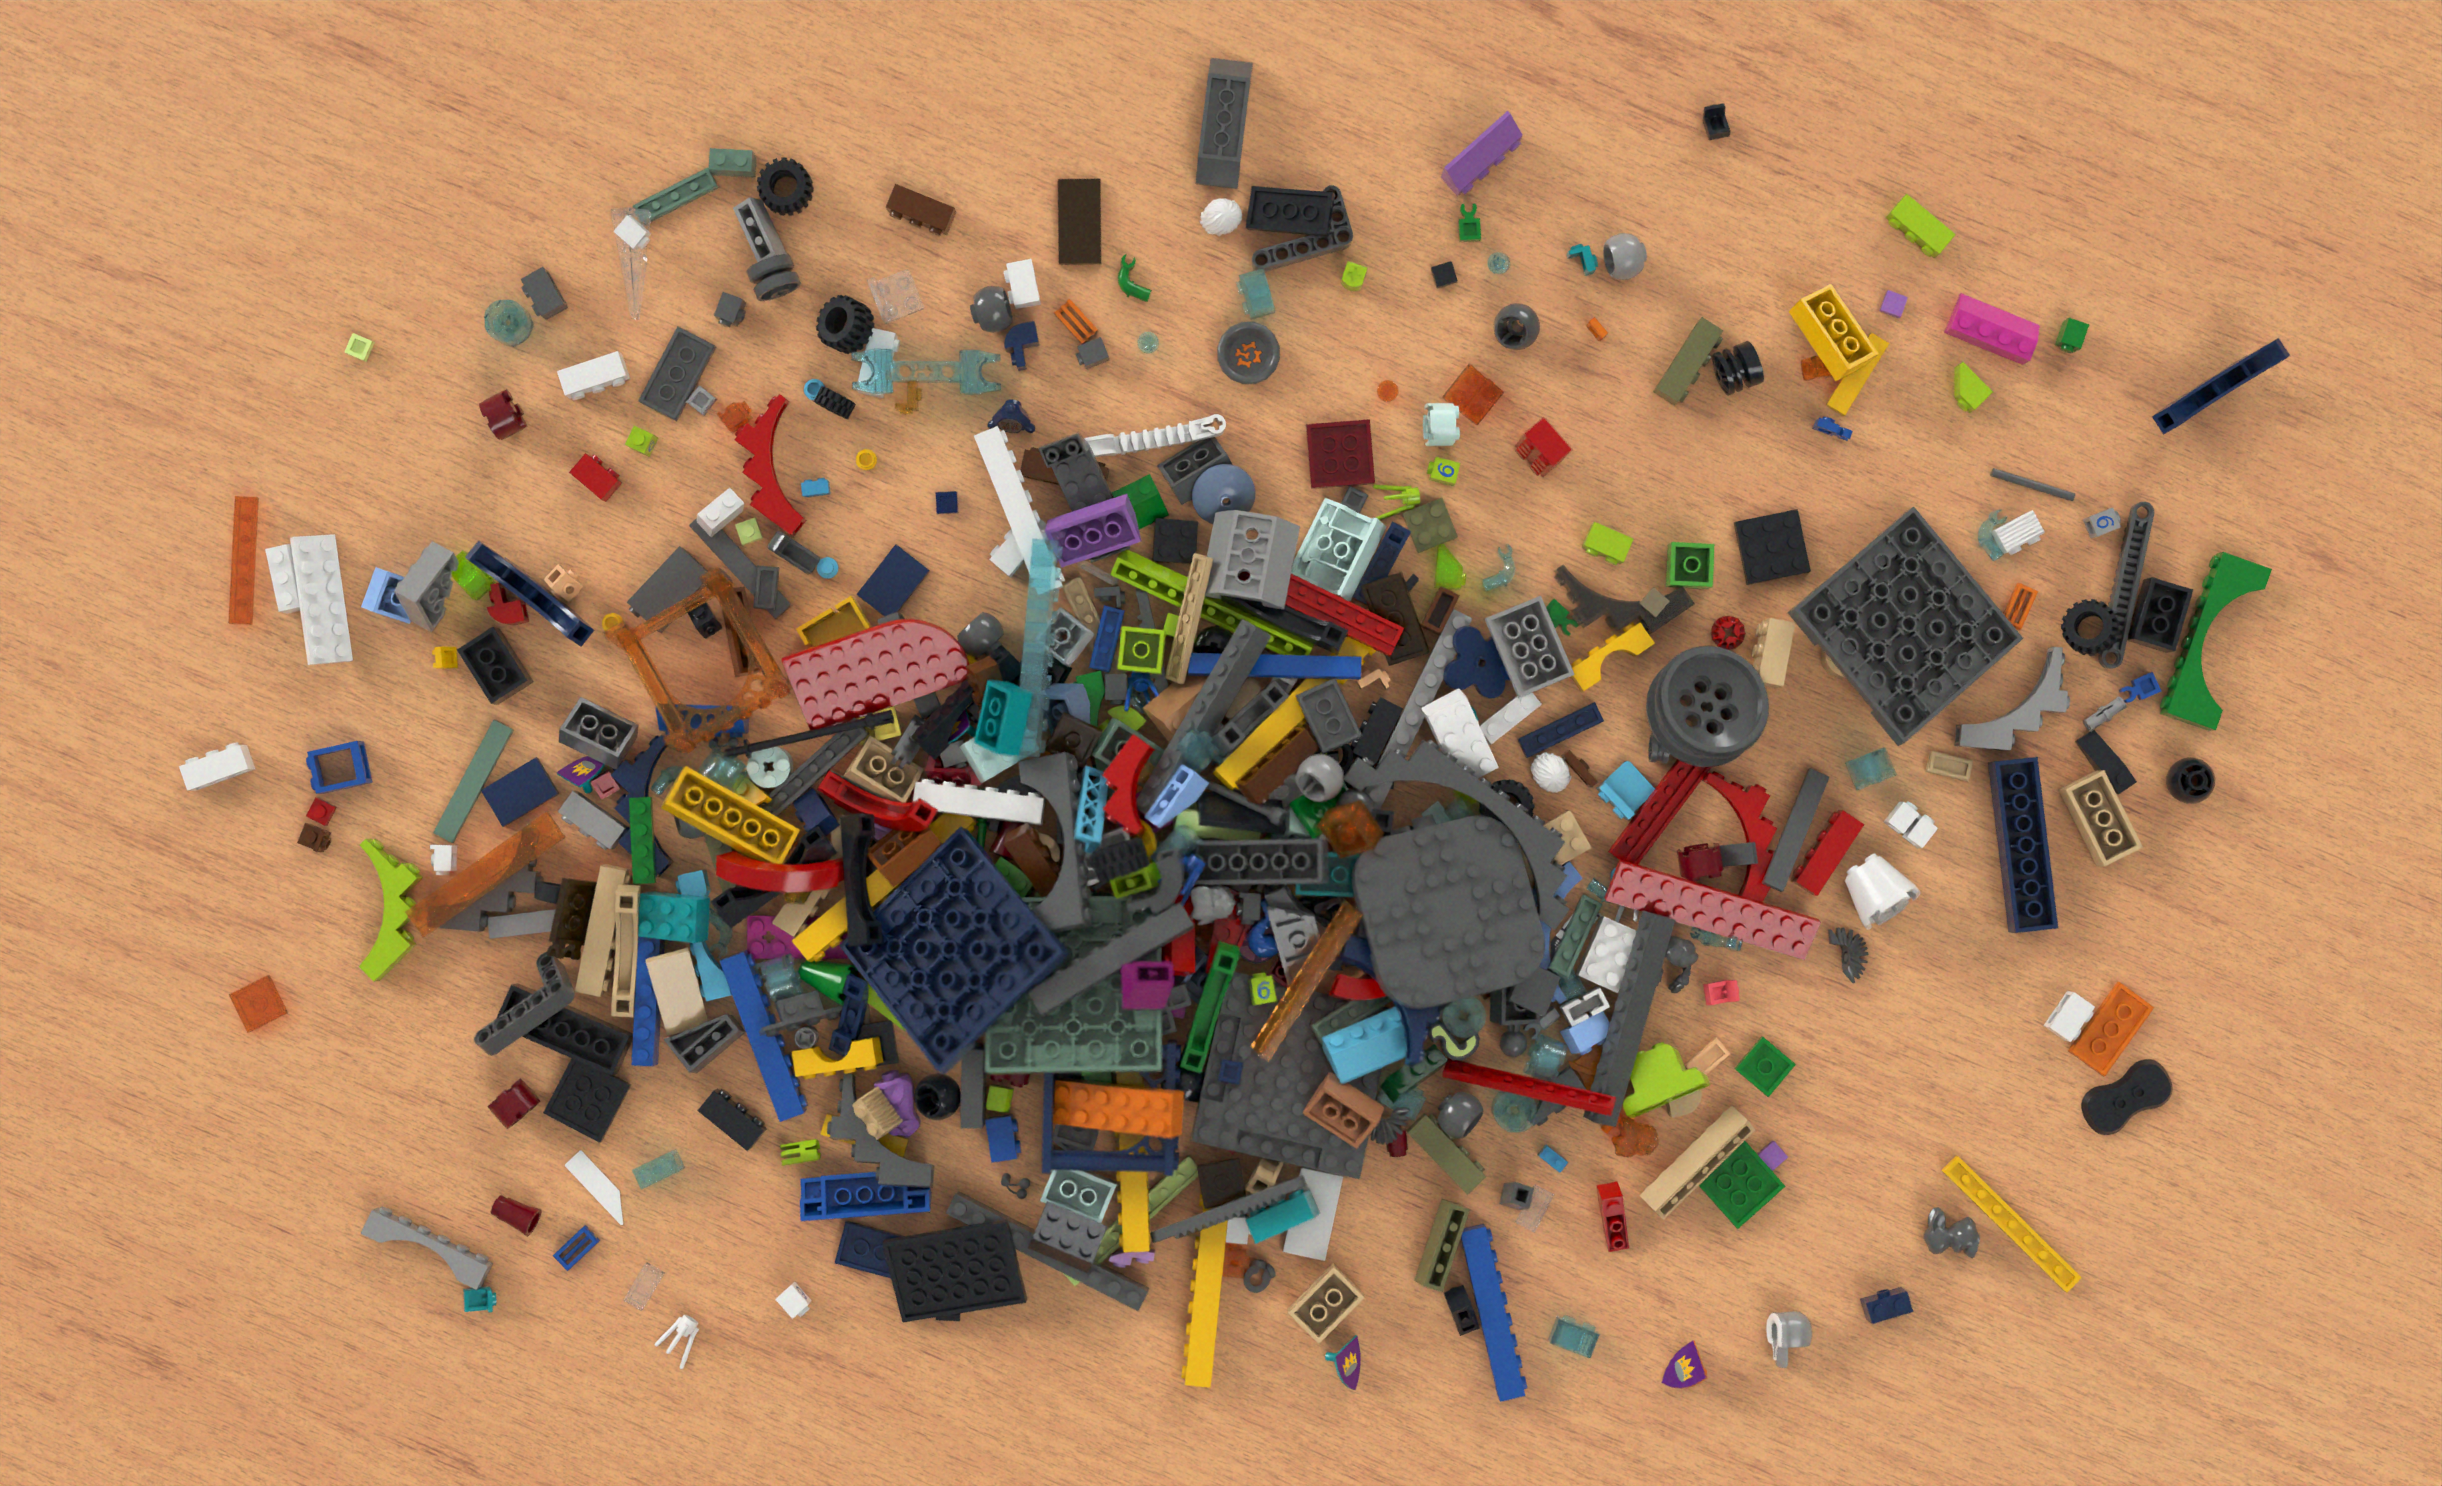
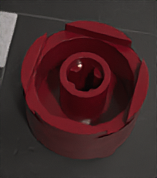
M508 389L479 403L483 417L486 416L489 421L487 425L499 440L506 439L528 427L522 417L524 412L518 403H513V397Z
M1708 843L1684 847V852L1678 849L1677 857L1681 877L1694 882L1699 881L1700 877L1708 876L1709 878L1721 877V872L1724 868L1720 844L1713 843L1714 847H1708Z
M520 1078L510 1089H506L498 1095L497 1099L487 1107L506 1129H509L541 1101Z

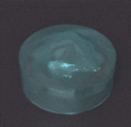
M1496 252L1489 257L1488 268L1491 272L1503 274L1509 269L1510 259L1506 254Z

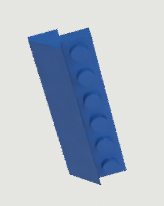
M876 1172L801 1179L800 1221L930 1212L932 1192L931 1188L881 1186L878 1184L879 1180L875 1179Z

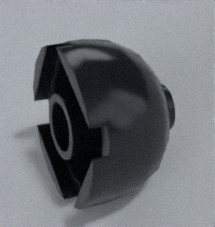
M1218 625L1204 628L1195 641L1194 651L1195 653L1222 654L1233 633Z

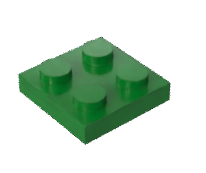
M1761 1036L1734 1069L1764 1095L1769 1097L1796 1064Z

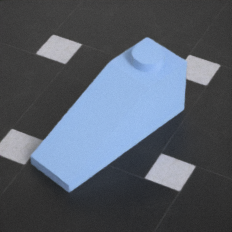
M1181 764L1149 809L1145 818L1159 828L1196 802L1209 783L1197 773Z

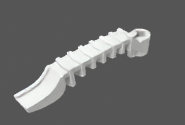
M1214 414L1209 417L1189 421L1187 425L1179 423L1176 427H1170L1169 425L1164 429L1154 428L1153 431H1147L1146 429L1141 433L1131 431L1129 435L1121 432L1116 437H1114V434H1105L1084 439L1090 445L1095 457L1124 455L1129 452L1137 453V451L1141 450L1148 451L1153 448L1172 447L1176 444L1183 445L1187 442L1194 443L1203 439L1218 437L1223 434L1226 421L1221 415ZM1214 421L1220 425L1218 430L1211 427Z

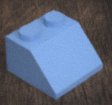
M375 567L361 607L410 624L411 621L394 592L398 582L405 577Z

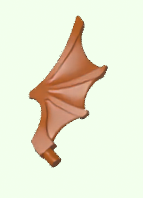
M1597 1043L1591 1046L1592 1050L1581 1055L1573 1062L1568 1061L1570 1067L1581 1077L1586 1088L1585 1090L1591 1091L1602 1053ZM1621 1113L1619 1114L1617 1124L1620 1122L1622 1118ZM1603 1125L1600 1129L1608 1134L1614 1126Z

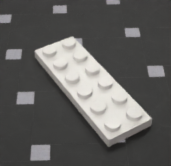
M335 534L291 537L290 542L308 665L351 662L353 657Z

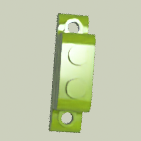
M1660 1042L1653 1045L1652 1049L1647 1052H1637L1630 1076L1635 1092L1626 1097L1623 1102V1108L1626 1116L1635 1118L1708 1087L1711 1084L1707 1075L1699 1071L1697 1067L1686 1070L1681 1055L1676 1048Z

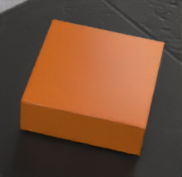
M1595 317L1586 325L1598 341L1604 339L1608 334Z

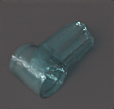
M1573 969L1567 980L1560 978L1559 987L1567 1002L1586 993L1581 979L1578 975L1576 976Z

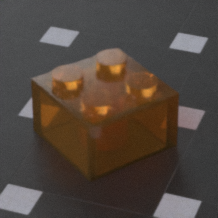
M1362 800L1328 809L1318 824V827L1340 859L1375 849L1384 834Z

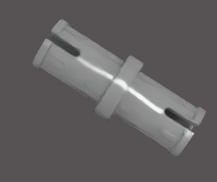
M2118 696L2106 706L2099 707L2097 712L2083 720V724L2092 732L2104 722L2111 721L2112 717L2127 708V705Z

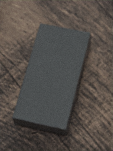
M757 565L753 608L776 610L779 567Z
M1755 842L1720 845L1723 867L1758 863Z

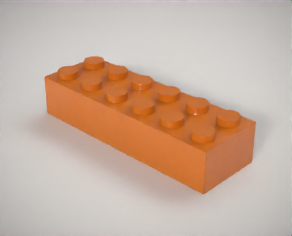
M1072 1078L1055 1080L1053 1124L1166 1138L1182 1135L1184 1091Z

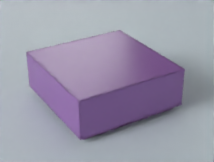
M1887 290L1879 311L1900 318L1908 297Z
M1773 1140L1757 1153L1772 1171L1788 1158Z

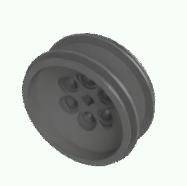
M1700 646L1678 654L1655 676L1647 693L1646 714L1654 737L1669 754L1690 765L1715 767L1733 761L1759 739L1768 720L1769 702L1767 691L1760 675L1747 660L1727 649L1714 646ZM1694 686L1699 687L1700 690H1701V693H1698V692L1695 690V687H1694ZM1714 693L1719 694L1721 700L1717 699ZM1680 699L1686 702L1687 707L1681 704ZM1720 713H1723L1726 716L1727 720H1724L1721 717ZM1686 720L1691 721L1693 727L1688 726ZM1706 726L1712 729L1713 734L1706 730Z

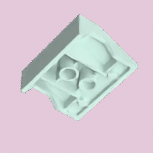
M1325 498L1293 561L1291 574L1350 602L1387 527L1377 518H1369L1345 505Z

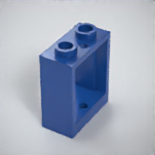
M354 741L307 752L306 763L312 773L311 786L316 794H325L373 783L364 741ZM350 749L357 779L324 786L318 756Z

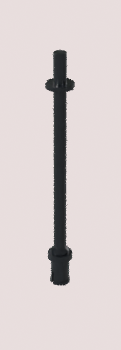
M892 710L875 714L870 712L863 719L752 744L745 739L743 740V746L725 749V756L729 758L746 754L749 759L752 757V752L862 727L873 730L877 726L894 723V716L891 715Z

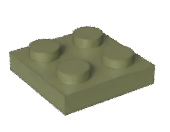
M1443 498L1402 513L1407 528L1411 531L1410 535L1417 553L1458 538Z

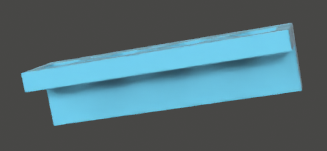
M1085 766L1082 774L1074 839L1085 842L1084 852L1092 854L1101 844L1105 814L1103 808L1106 805L1108 785L1105 784L1107 779L1102 776L1103 771ZM1089 775L1096 777L1093 783L1088 778ZM1089 791H1091V799L1086 795ZM1089 808L1088 817L1084 813V810ZM1084 826H1087L1086 834L1081 833Z

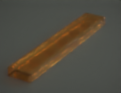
M235 496L228 624L252 625L258 497Z

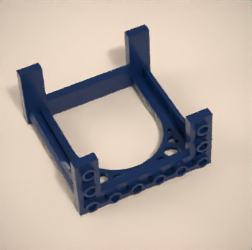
M1169 1039L1166 1045H1162V1067L1164 1074L1161 1078L1153 1080L1150 1077V1072H1138L1146 1079L1151 1088H1157V1085L1165 1079L1166 1082L1163 1084L1162 1089L1175 1090V1083H1180V1070H1176V1062L1181 1059V1045H1177L1176 1039ZM1044 1072L1042 1173H1051L1052 1170L1164 1172V1176H1173L1174 1170H1178L1179 1152H1175V1149H1178L1179 1136L1165 1137L1164 1139V1137L1146 1135L1136 1145L1120 1151L1055 1150V1144H1053L1054 1072ZM1152 1137L1159 1139L1162 1143V1150L1154 1151L1151 1149L1148 1143L1149 1139ZM1144 1146L1149 1155H1145V1152L1138 1153L1139 1148Z

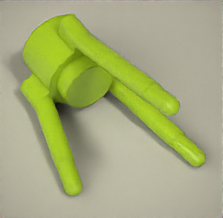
M1373 485L1374 489L1402 491L1401 494L1384 496V500L1401 499L1402 504H1406L1403 507L1375 517L1379 520L1405 510L1414 509V505L1420 504L1418 487Z

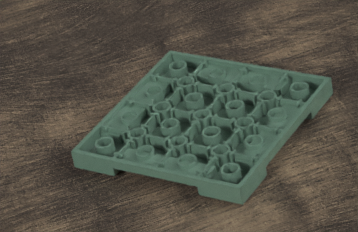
M1115 896L1090 897L1089 904L1093 912L1092 926L1053 933L1070 954L1043 982L1049 980L1053 972L1059 969L1064 971L1069 968V964L1078 958L1083 960L1088 957V952L1094 948L1099 947L1101 949L1108 945L1107 941L1111 938L1124 936L1127 934L1125 931L1134 925L1139 927L1146 923L1144 920L1153 914L1150 906L1143 911L1135 910L1129 912L1127 907L1129 896L1117 899ZM1047 897L1022 899L1033 911ZM1161 911L1154 914L1158 916L1159 914H1161ZM1161 948L1138 962H1161ZM1121 972L1042 1017L1027 991L986 1030L985 1073L1162 1072L1161 1009H1123Z

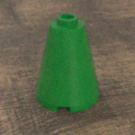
M808 960L802 962L798 970L801 980L841 1006H844L846 998L843 990L847 975L850 973L857 977V972H859L854 964L828 961H813L811 963Z

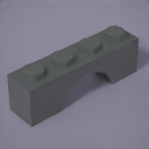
M1274 680L1252 698L1209 741L1224 756L1246 738V735L1284 702L1289 695Z

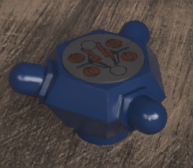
M1013 399L1007 400L987 424L989 429L998 426L999 429L1009 433H1019L1021 430H1025L1028 433L1035 431V426L1030 422L1026 411L1022 408L1021 402Z

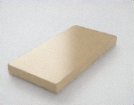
M685 948L645 959L667 1036L695 1028L707 1022L708 1017L689 949Z

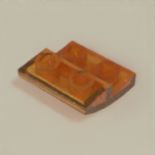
M1468 364L1442 398L1448 403L1458 406L1461 414L1478 425L1504 391L1489 378L1483 376L1474 366Z

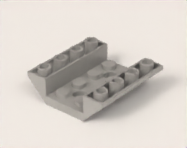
M1239 510L1216 512L1207 557L1213 558L1205 596L1221 599V595L1261 601L1263 606L1284 609L1300 526L1276 516ZM1248 531H1257L1258 537L1254 540L1248 539L1246 537ZM1242 571L1250 573V578L1247 581H1240L1238 579V575Z

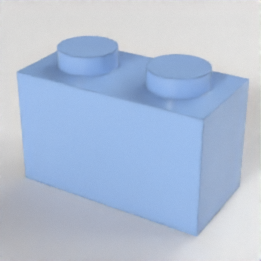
M1604 1011L1594 1016L1589 1014L1588 1019L1560 1031L1571 1054L1580 1053L1584 1055L1592 1050L1591 1046L1596 1043L1601 1045L1605 1042L1609 1021Z

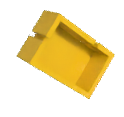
M850 596L836 604L835 608L839 612L836 613L835 610L830 608L796 628L804 644L808 647L812 645L815 647L871 628L855 598Z

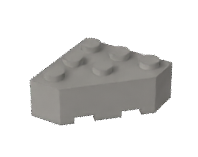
M433 541L422 551L421 557L409 568L408 574L403 580L398 582L394 591L410 621L430 632L435 629L445 615L444 600L445 597L450 596L453 581H451L452 571H457L459 564L454 552Z

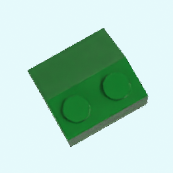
M1150 474L1112 492L1114 498L1125 494L1128 495L1135 511L1139 530L1154 523L1155 518L1163 519L1169 516Z

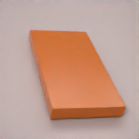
M2117 982L2068 1052L2105 1077L2155 1007L2122 983Z

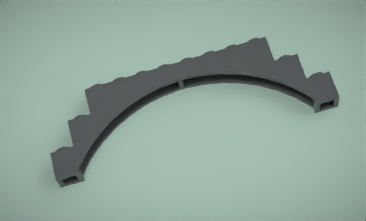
M1430 739L1428 742L1422 740L1408 761L1405 759L1407 755L1398 748L1395 751L1389 749L1375 769L1372 768L1374 763L1366 757H1363L1362 760L1358 757L1355 759L1345 773L1344 780L1359 791H1362L1364 787L1383 782L1399 780L1423 781L1453 788L1485 805L1513 833L1528 860L1537 893L1539 919L1554 930L1558 927L1570 909L1565 906L1567 901L1558 895L1554 898L1553 895L1568 875L1563 872L1565 870L1563 866L1556 861L1553 864L1550 862L1565 843L1561 839L1563 834L1553 827L1551 830H1548L1543 826L1545 821L1536 815L1533 818L1526 814L1528 809L1518 802L1516 805L1509 802L1510 796L1501 790L1498 793L1491 789L1492 783L1483 777L1480 780L1473 776L1475 771L1466 765L1462 768L1456 764L1457 758L1448 752L1445 755L1438 751L1440 746Z

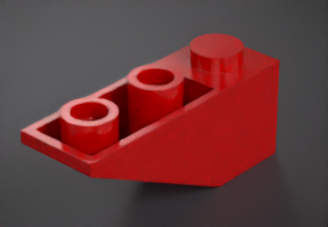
M1618 1181L1596 1185L1608 1252L1629 1249L1624 1200Z

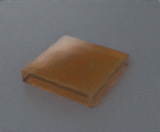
M270 975L229 994L247 1033L288 1014Z

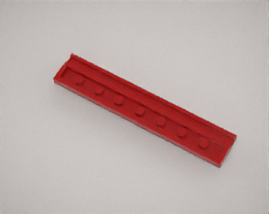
M1242 571L1238 575V579L1242 581H1247L1250 578V573L1247 571ZM1291 574L1285 602L1286 606L1311 617L1327 622L1330 621L1348 630L1347 637L1389 657L1392 655L1403 632V627Z
M1706 726V730L1713 734L1712 729ZM1677 759L1608 852L1618 860L1621 859L1638 865L1711 767L1694 766Z

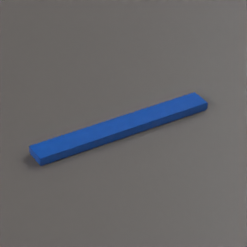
M1191 653L1188 675L1209 676L1221 654ZM1260 654L1248 677L1361 680V657Z

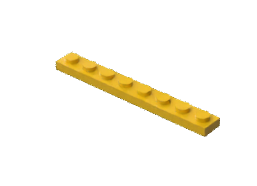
M1956 1155L1941 1170L2064 1292L2068 1293L2082 1278L1959 1156Z

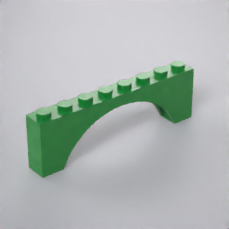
M2226 552L2217 553L2210 560L2209 567L2211 569L2209 575L2203 580L2202 587L2204 589L2202 595L2196 600L2195 607L2197 609L2195 615L2191 617L2188 623L2190 629L2181 644L2183 650L2175 661L2174 668L2176 670L2168 681V693L2163 697L2160 708H2162L2160 714L2207 731L2217 729L2223 710L2211 696L2202 672V648L2206 633L2217 614L2231 601L2246 593L2264 590L2272 571L2271 568Z

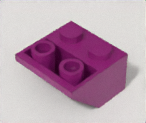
M1132 962L1121 965L1123 1009H1164L1173 987L1172 962Z

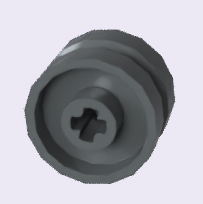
M789 254L766 258L747 269L746 272L750 282L757 284L753 290L758 301L776 299L800 287L801 281L798 274L792 271L794 264Z

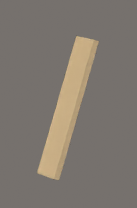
M1197 553L1193 554L1165 675L1166 679L1178 684L1185 683L1213 558Z
M1081 576L1062 584L1077 620L1094 633L1093 638L1088 643L1093 652L1101 619ZM1116 651L1110 673L1101 671L1104 678L1105 674H1126L1125 671L1118 670L1119 657Z

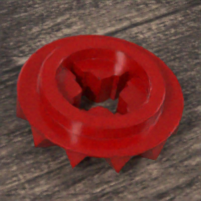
M1723 616L1717 619L1711 629L1713 642L1718 647L1727 650L1737 648L1743 643L1746 635L1744 624H1742L1739 618L1733 616ZM1734 626L1732 633L1735 637L1729 636L1725 638L1726 633L1722 628L1729 629Z

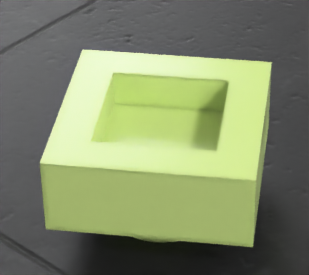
M352 333L345 353L367 362L375 342Z
M756 518L735 524L742 545L763 539Z

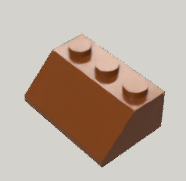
M929 827L917 832L892 829L868 849L867 855L888 882L895 887L923 864L942 843Z

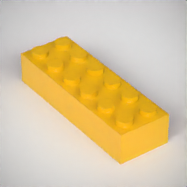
M687 766L681 770L661 806V809L751 859L767 863L782 864L800 829Z

